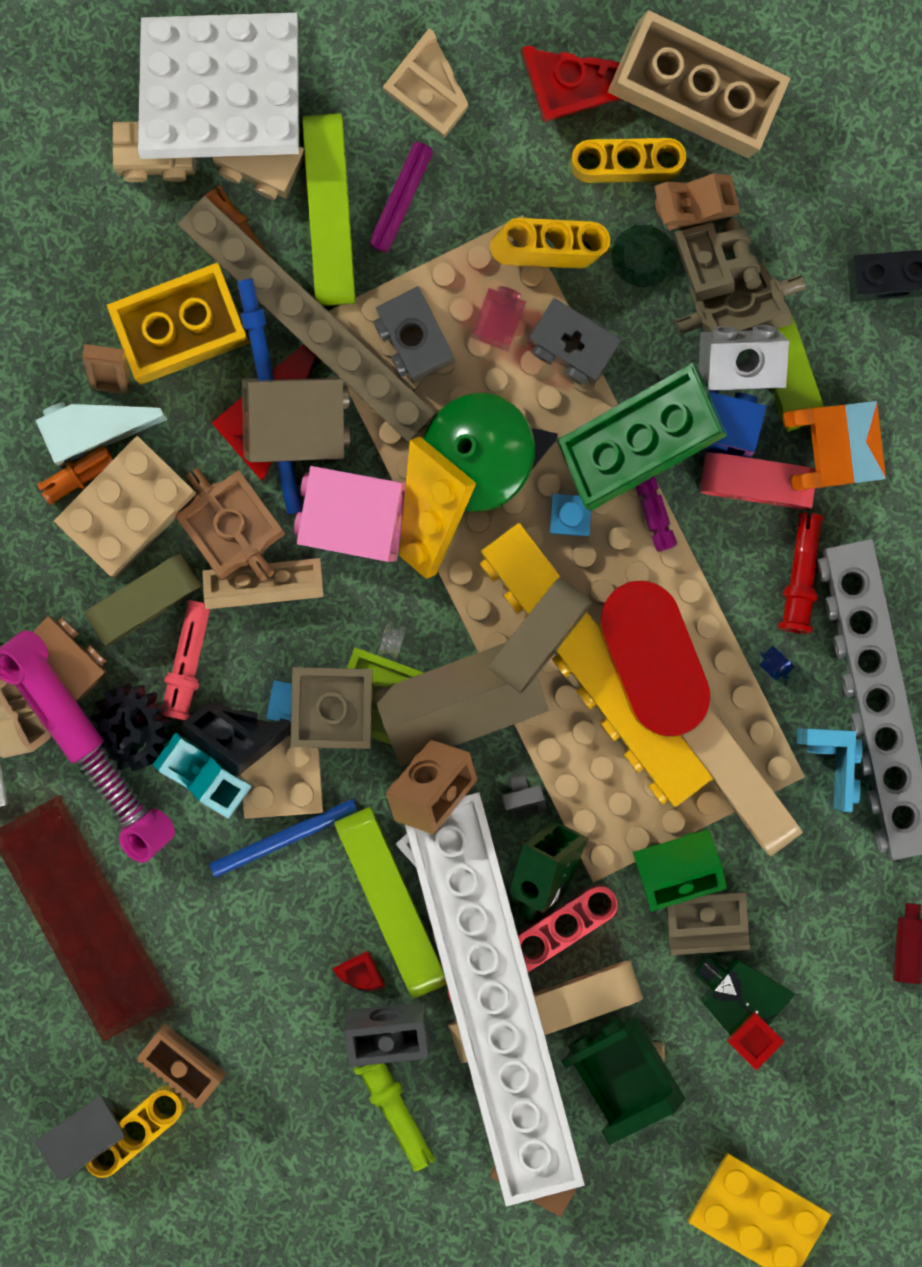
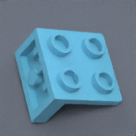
M798 728L797 744L807 745L808 753L836 754L833 809L852 812L853 804H858L860 800V780L854 779L855 763H861L862 740L856 739V731Z

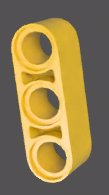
M671 138L592 139L582 141L576 145L573 150L570 167L575 178L586 183L670 181L681 173L686 161V151L679 141ZM662 152H670L676 157L678 164L672 168H665L658 163L657 155ZM622 153H631L636 156L639 164L632 169H626L618 163L617 158ZM583 154H593L599 160V165L595 169H584L579 164L578 158Z
M514 218L508 221L493 236L490 241V251L495 260L504 265L582 269L589 267L608 250L611 239L606 228L596 222ZM508 236L516 240L518 247L511 244ZM545 238L552 241V243L555 246V249L551 248L547 244ZM582 240L586 241L590 245L591 250L587 249L584 246Z
M169 1085L155 1090L118 1121L125 1132V1138L109 1148L115 1157L114 1164L105 1166L95 1158L85 1165L88 1172L99 1178L109 1177L117 1172L179 1119L185 1110L186 1098H182L181 1093H175V1088H169ZM160 1096L171 1097L176 1103V1112L171 1115L161 1113L157 1108V1098ZM135 1121L143 1125L146 1133L145 1138L142 1140L130 1138L126 1132L127 1123Z

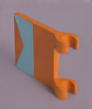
M877 401L783 412L784 427L810 425L816 472L791 475L790 481L793 491L886 479Z

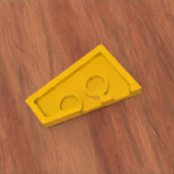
M417 437L411 439L409 444L399 556L425 579L435 576L438 572L476 486V482L423 438Z

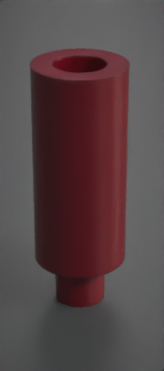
M906 903L905 917H898L893 981L922 984V919H920L922 904Z

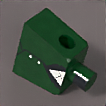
M554 820L523 845L509 890L513 898L521 901L518 912L523 918L531 921L540 920L542 913L565 894L586 846L588 837Z
M707 956L694 972L696 977L710 987L701 998L702 1003L730 1036L753 1012L769 1026L795 995L787 987L737 958L724 969L710 956Z

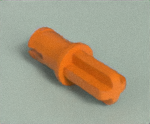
M101 446L74 463L71 461L66 462V468L43 482H39L38 488L40 491L44 490L41 494L52 505L55 501L79 487L85 489L86 483L97 477L114 458L105 446Z

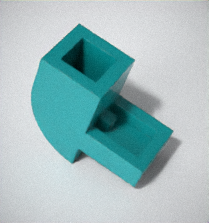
M177 733L173 735L153 763L157 771L186 787L199 802L228 819L252 787L241 775L238 776L202 748Z

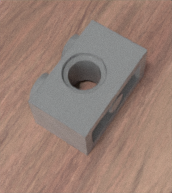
M770 325L753 326L752 331H738L734 327L718 326L713 329V332H701L699 371L707 389L786 388L789 340L776 327ZM751 349L747 360L736 363L737 356L741 351Z

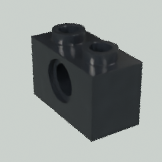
M922 250L854 255L847 263L850 302L922 297Z

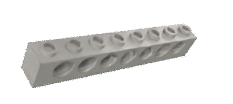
M873 539L826 548L821 551L822 558L817 559V569L821 582H828L831 597L825 598L826 611L829 620H836L839 635L833 637L838 660L844 659L847 674L842 675V685L846 698L852 697L855 713L850 714L852 731H856V737L861 736L864 751L862 752L860 768L863 776L869 775L872 787L871 791L866 792L867 802L871 814L878 815L880 829L875 830L877 847L880 853L886 852L887 859L893 861L922 855V765ZM845 574H853L859 579L860 589L856 595H849L842 589L841 581ZM855 612L863 613L868 619V629L863 634L855 633L850 627V618ZM865 650L872 652L877 659V665L871 673L862 671L858 664V658ZM873 689L881 691L885 697V704L878 712L872 711L866 702L868 693ZM881 728H887L893 735L891 747L884 751L879 749L875 743V735ZM894 766L901 772L902 780L898 787L889 789L884 784L883 775L888 768ZM903 805L909 810L910 819L907 825L898 828L892 822V813L896 807Z

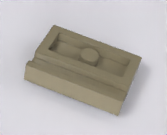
M745 891L712 893L666 907L671 956L750 950Z

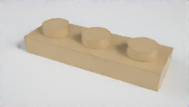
M320 558L268 563L274 570V574L271 577L268 576L262 566H259L267 577L265 581L259 580L250 565L238 568L223 580L218 577L213 569L203 570L205 608L216 609L324 597Z

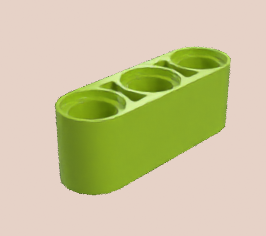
M793 316L792 324L777 329L789 340L786 388H771L783 426V412L824 407ZM796 426V427H788V428L784 427V428L786 429L787 432H789V431H792V430H795V429H798V428H801V427H804V426Z

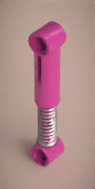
M20 631L0 647V678L8 684L17 687L70 763H82L83 766L80 769H86L85 775L90 774L91 776L89 781H95L93 787L98 786L97 793L102 792L101 798H107L105 804H111L109 810L115 809L113 815L120 816L117 821H120V825H122L119 841L123 851L134 861L140 863L149 861L174 837L173 823L162 811L155 808L146 809V806L142 805L141 799H136L137 794H132L133 788H128L129 782H124L125 777L120 776L121 771H115L117 765H111L113 760L107 759L109 754L104 753L105 748H99L104 741L48 663V650L44 641L32 631Z

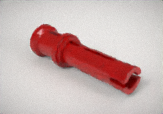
M799 513L790 585L785 586L782 597L785 598L783 620L778 623L777 629L789 633L812 634L813 627L810 626L812 604L817 601L818 597L816 590L813 589L824 516L811 513L810 517L808 513Z

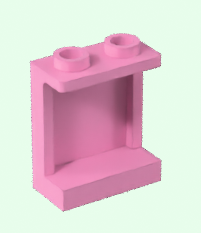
M310 466V471L305 473L301 484V495L305 496L303 510L298 512L294 523V534L298 535L297 544L386 562L397 561L401 540L406 483Z

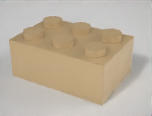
M136 436L54 522L109 576L117 579L176 519L175 515L185 509L198 494L141 438Z

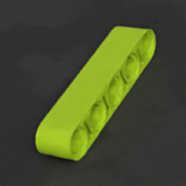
M342 113L303 116L315 299L321 306L356 304Z
M371 806L334 822L338 835L412 999L414 1000L447 985L442 963Z

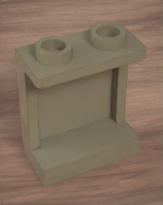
M337 376L319 379L287 380L242 378L243 450L246 460L249 462L344 459V448H349L350 430L347 424L344 425L343 409L349 408V389L347 385H343V379Z

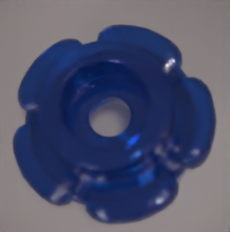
M772 645L765 653L760 652V656L764 660L759 665L773 679L777 681L781 676L787 680L790 678L788 674L796 666Z

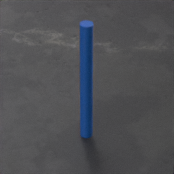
M354 799L339 804L323 813L209 863L212 873L217 878L334 825V822L358 812V807Z

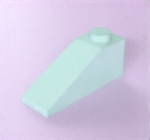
M61 402L43 410L44 416L36 419V423L54 463L62 467L66 465V462L78 460L101 446L107 447L168 419L161 408L70 404L66 406L64 402Z

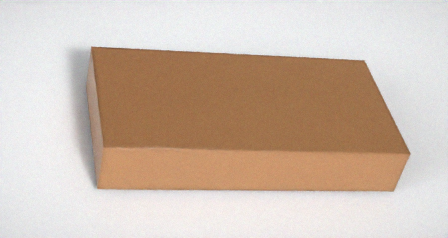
M84 344L82 359L90 389L124 395L129 394L131 378L125 350Z

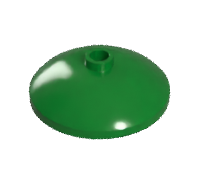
M472 393L449 402L434 416L423 438L476 482V486L465 508V511L469 512L492 510L511 500L526 483L534 463L535 441L527 418L514 404L494 394ZM468 441H471V450L468 453L464 454V444Z

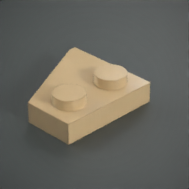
M430 28L383 86L385 93L443 138L448 135L469 106L461 87L457 84L450 64L437 42V37Z

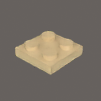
M288 736L241 773V776L252 786L243 798L244 819L324 812L319 748L291 747V736Z

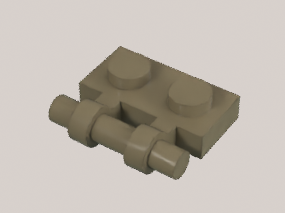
M737 219L727 221L724 226L726 232L718 234L713 222L675 232L676 245L697 302L735 292L734 278L744 279L748 289H755L762 283L759 276L761 267L758 259L751 255L749 249L751 244L747 230L741 228L740 222ZM729 250L735 254L736 258L727 261L724 252Z

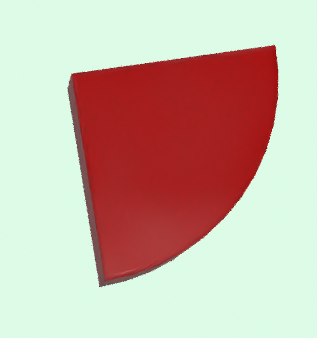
M368 950L332 968L341 981L354 988L371 991L386 986Z

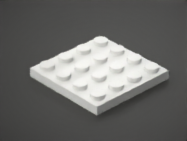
M297 12L141 17L138 152L140 159L299 154Z

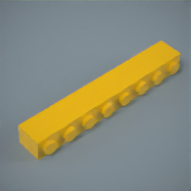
M517 523L481 551L484 560L479 563L493 583L498 579L502 581L508 589V592L503 596L517 614L524 611L528 616L552 584L560 577L520 523ZM586 612L555 652L557 655L551 660L565 678L570 674L573 675L581 686L576 690V693L590 710L594 706L598 708L605 718L599 723L613 741L620 737L629 749L623 755L637 773L643 769L653 781L648 788L659 803L663 805L668 801L675 808L710 782L713 777L681 735L675 737L661 736L645 729L636 721L605 646L600 628L588 612Z

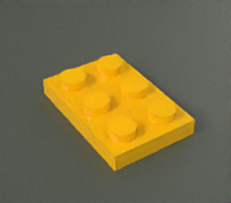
M727 1152L687 1221L689 1224L762 1267H802L830 1219L831 1213Z

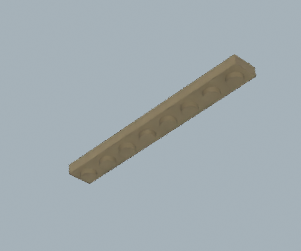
M205 195L177 224L236 281L253 278L258 302L339 378L343 379L346 385L408 443L435 416L436 413Z

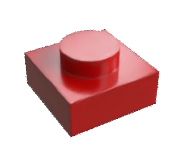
M755 1012L726 1040L756 1071L785 1042Z

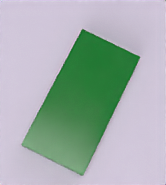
M691 363L557 439V442L585 509L592 511L728 435L698 366Z

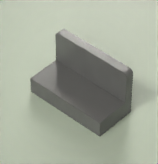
M100 1095L35 1141L57 1180L64 1181L125 1138V1132L116 1119L120 1111L113 1100Z

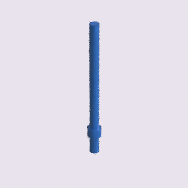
M253 278L237 281L244 311L240 313L243 329L248 330L258 379L274 380L263 328L267 323L264 309H259ZM276 461L287 514L301 512L302 506L292 461Z

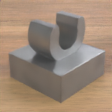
M525 773L509 776L513 793L502 795L509 822L547 812L541 785L529 788Z

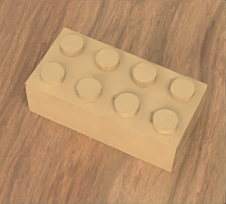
M648 10L635 26L608 93L741 156L749 158L760 151L791 78Z

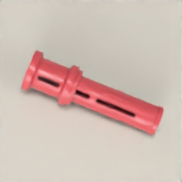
M187 600V609L179 637L172 673L168 672L164 678V682L167 684L163 704L167 705V709L162 713L164 717L186 721L191 717L189 710L194 690L199 688L198 679L195 678L211 610L205 608V603Z

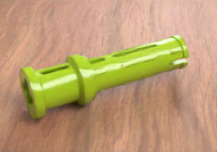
M386 1063L355 1066L352 1070L355 1075L361 1076L371 1094L369 1097L370 1103L375 1107H380L409 1160L412 1170L416 1172L427 1167V1162L429 1164L433 1163L436 1158L431 1153L400 1095L403 1092V1086L400 1081L394 1080Z

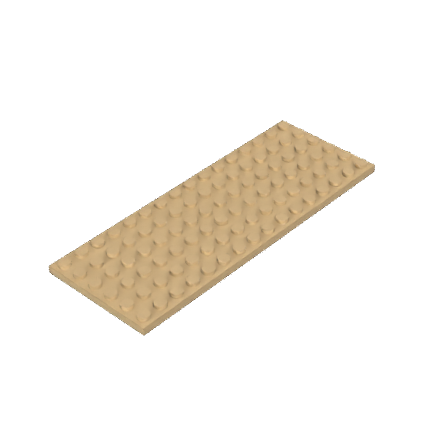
M505 224L356 297V304L340 305L328 311L436 414L449 402L461 396L472 393L494 394L508 400L520 409L527 418L531 428L558 433L557 439L618 405L603 373L595 385L588 381L585 385H581L565 375L564 372L567 368L553 360L551 365L531 353L533 347L528 345V338L553 298L567 306L568 304L549 267L511 266L501 264L495 260L490 251V241ZM508 236L511 244L518 247L516 240ZM419 286L454 355L455 363L412 384L408 375L400 377L391 359V356L397 352L390 339L385 342L382 341L373 321L379 318L376 312L377 306ZM407 328L402 332L400 339L407 346H416L422 341L423 334L417 328ZM573 337L571 341L563 339L566 343L565 351L571 354L574 349L582 351L578 347L580 341L578 338ZM348 386L349 395L392 481L406 483L410 442L408 443ZM432 419L419 431V433L414 438H424L425 432ZM557 440L531 471L521 490L506 504L488 511H464L438 569V573L478 653L506 643L527 617L524 611L517 614L503 596L508 592V589L500 579L493 583L479 564L484 560L481 551L517 523H520L560 577L593 601L587 612L598 627L603 604L609 595L621 585L632 581H649L666 589L679 607L708 681L710 708L773 792L805 777L660 487L656 491L658 495L661 494L671 523L668 527L669 530H673L677 541L674 548L658 552L655 549L652 539L654 533L649 530L640 503L643 499L641 495L638 496L635 487L591 511L589 537L549 535L552 494L579 495ZM468 441L464 444V454L468 453L471 450V441ZM554 653L537 675L549 711L516 723L514 726L564 826L588 837L580 858L593 883L634 863L633 852L645 849L649 845L665 843L681 838L688 833H694L735 812L712 780L675 808L668 801L661 805L648 788L653 783L644 769L637 773L623 755L629 749L620 737L615 741L609 737L599 723L605 719L596 706L589 710L576 693V690L581 686L572 674L566 678L551 660L557 655Z

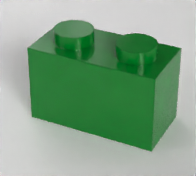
M709 829L697 833H688L681 838L661 844L649 845L645 849L633 852L638 877L651 912L727 889L723 867Z

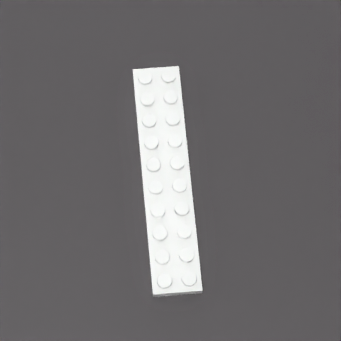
M480 792L467 795L434 835L405 825L507 1207L585 1185Z

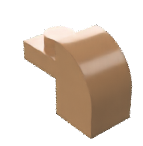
M713 173L688 183L667 181L654 186L657 196L655 200L656 211L662 219L663 225L668 226L669 231L683 230L717 222L741 213L732 175Z

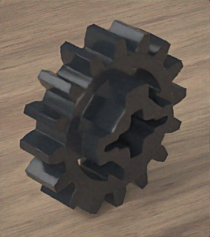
M126 684L104 692L105 699L95 702L100 713L90 716V719L97 723L96 730L104 740L99 748H105L107 754H109L107 759L117 760V768L119 770L130 767L131 771H137L153 765L165 748L162 743L170 741L173 737L165 732V727L172 724V719H164L162 715L167 709V705L157 706L155 701L158 694L156 692L145 694L144 685L132 687L131 684ZM144 747V749L141 752H138V749Z

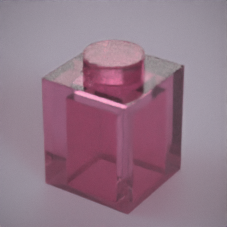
M499 286L498 290L489 288L474 326L472 339L509 352L526 308V301L520 299L521 293L504 286Z

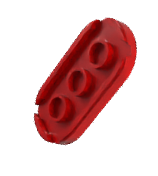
M632 581L621 585L609 595L603 604L599 627L630 710L636 721L652 733L665 737L686 734L695 729L705 718L710 705V688L679 607L666 589L653 582Z

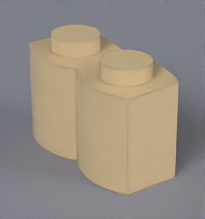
M0 678V756L7 758L33 752L48 741L51 735L17 687L8 684Z

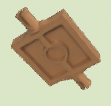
M200 468L192 470L200 480V483L189 472L186 479L191 483L198 495L188 507L175 515V517L218 577L223 580L238 568L248 564L260 581L267 580V577L259 566H262L268 576L271 577L274 574V570L269 566L262 554L267 547L283 537L285 532L242 473L238 470L224 481L211 485Z

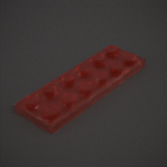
M58 795L0 827V854L102 1041L104 1042L173 1004L174 1000L62 796Z

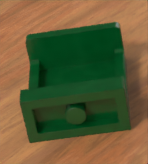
M637 1016L624 1023L621 1018L611 1021L600 1029L602 1034L593 1039L588 1034L582 1036L568 1046L571 1052L561 1061L565 1068L574 1064L603 1112L608 1124L601 1132L609 1145L675 1113L686 1099Z

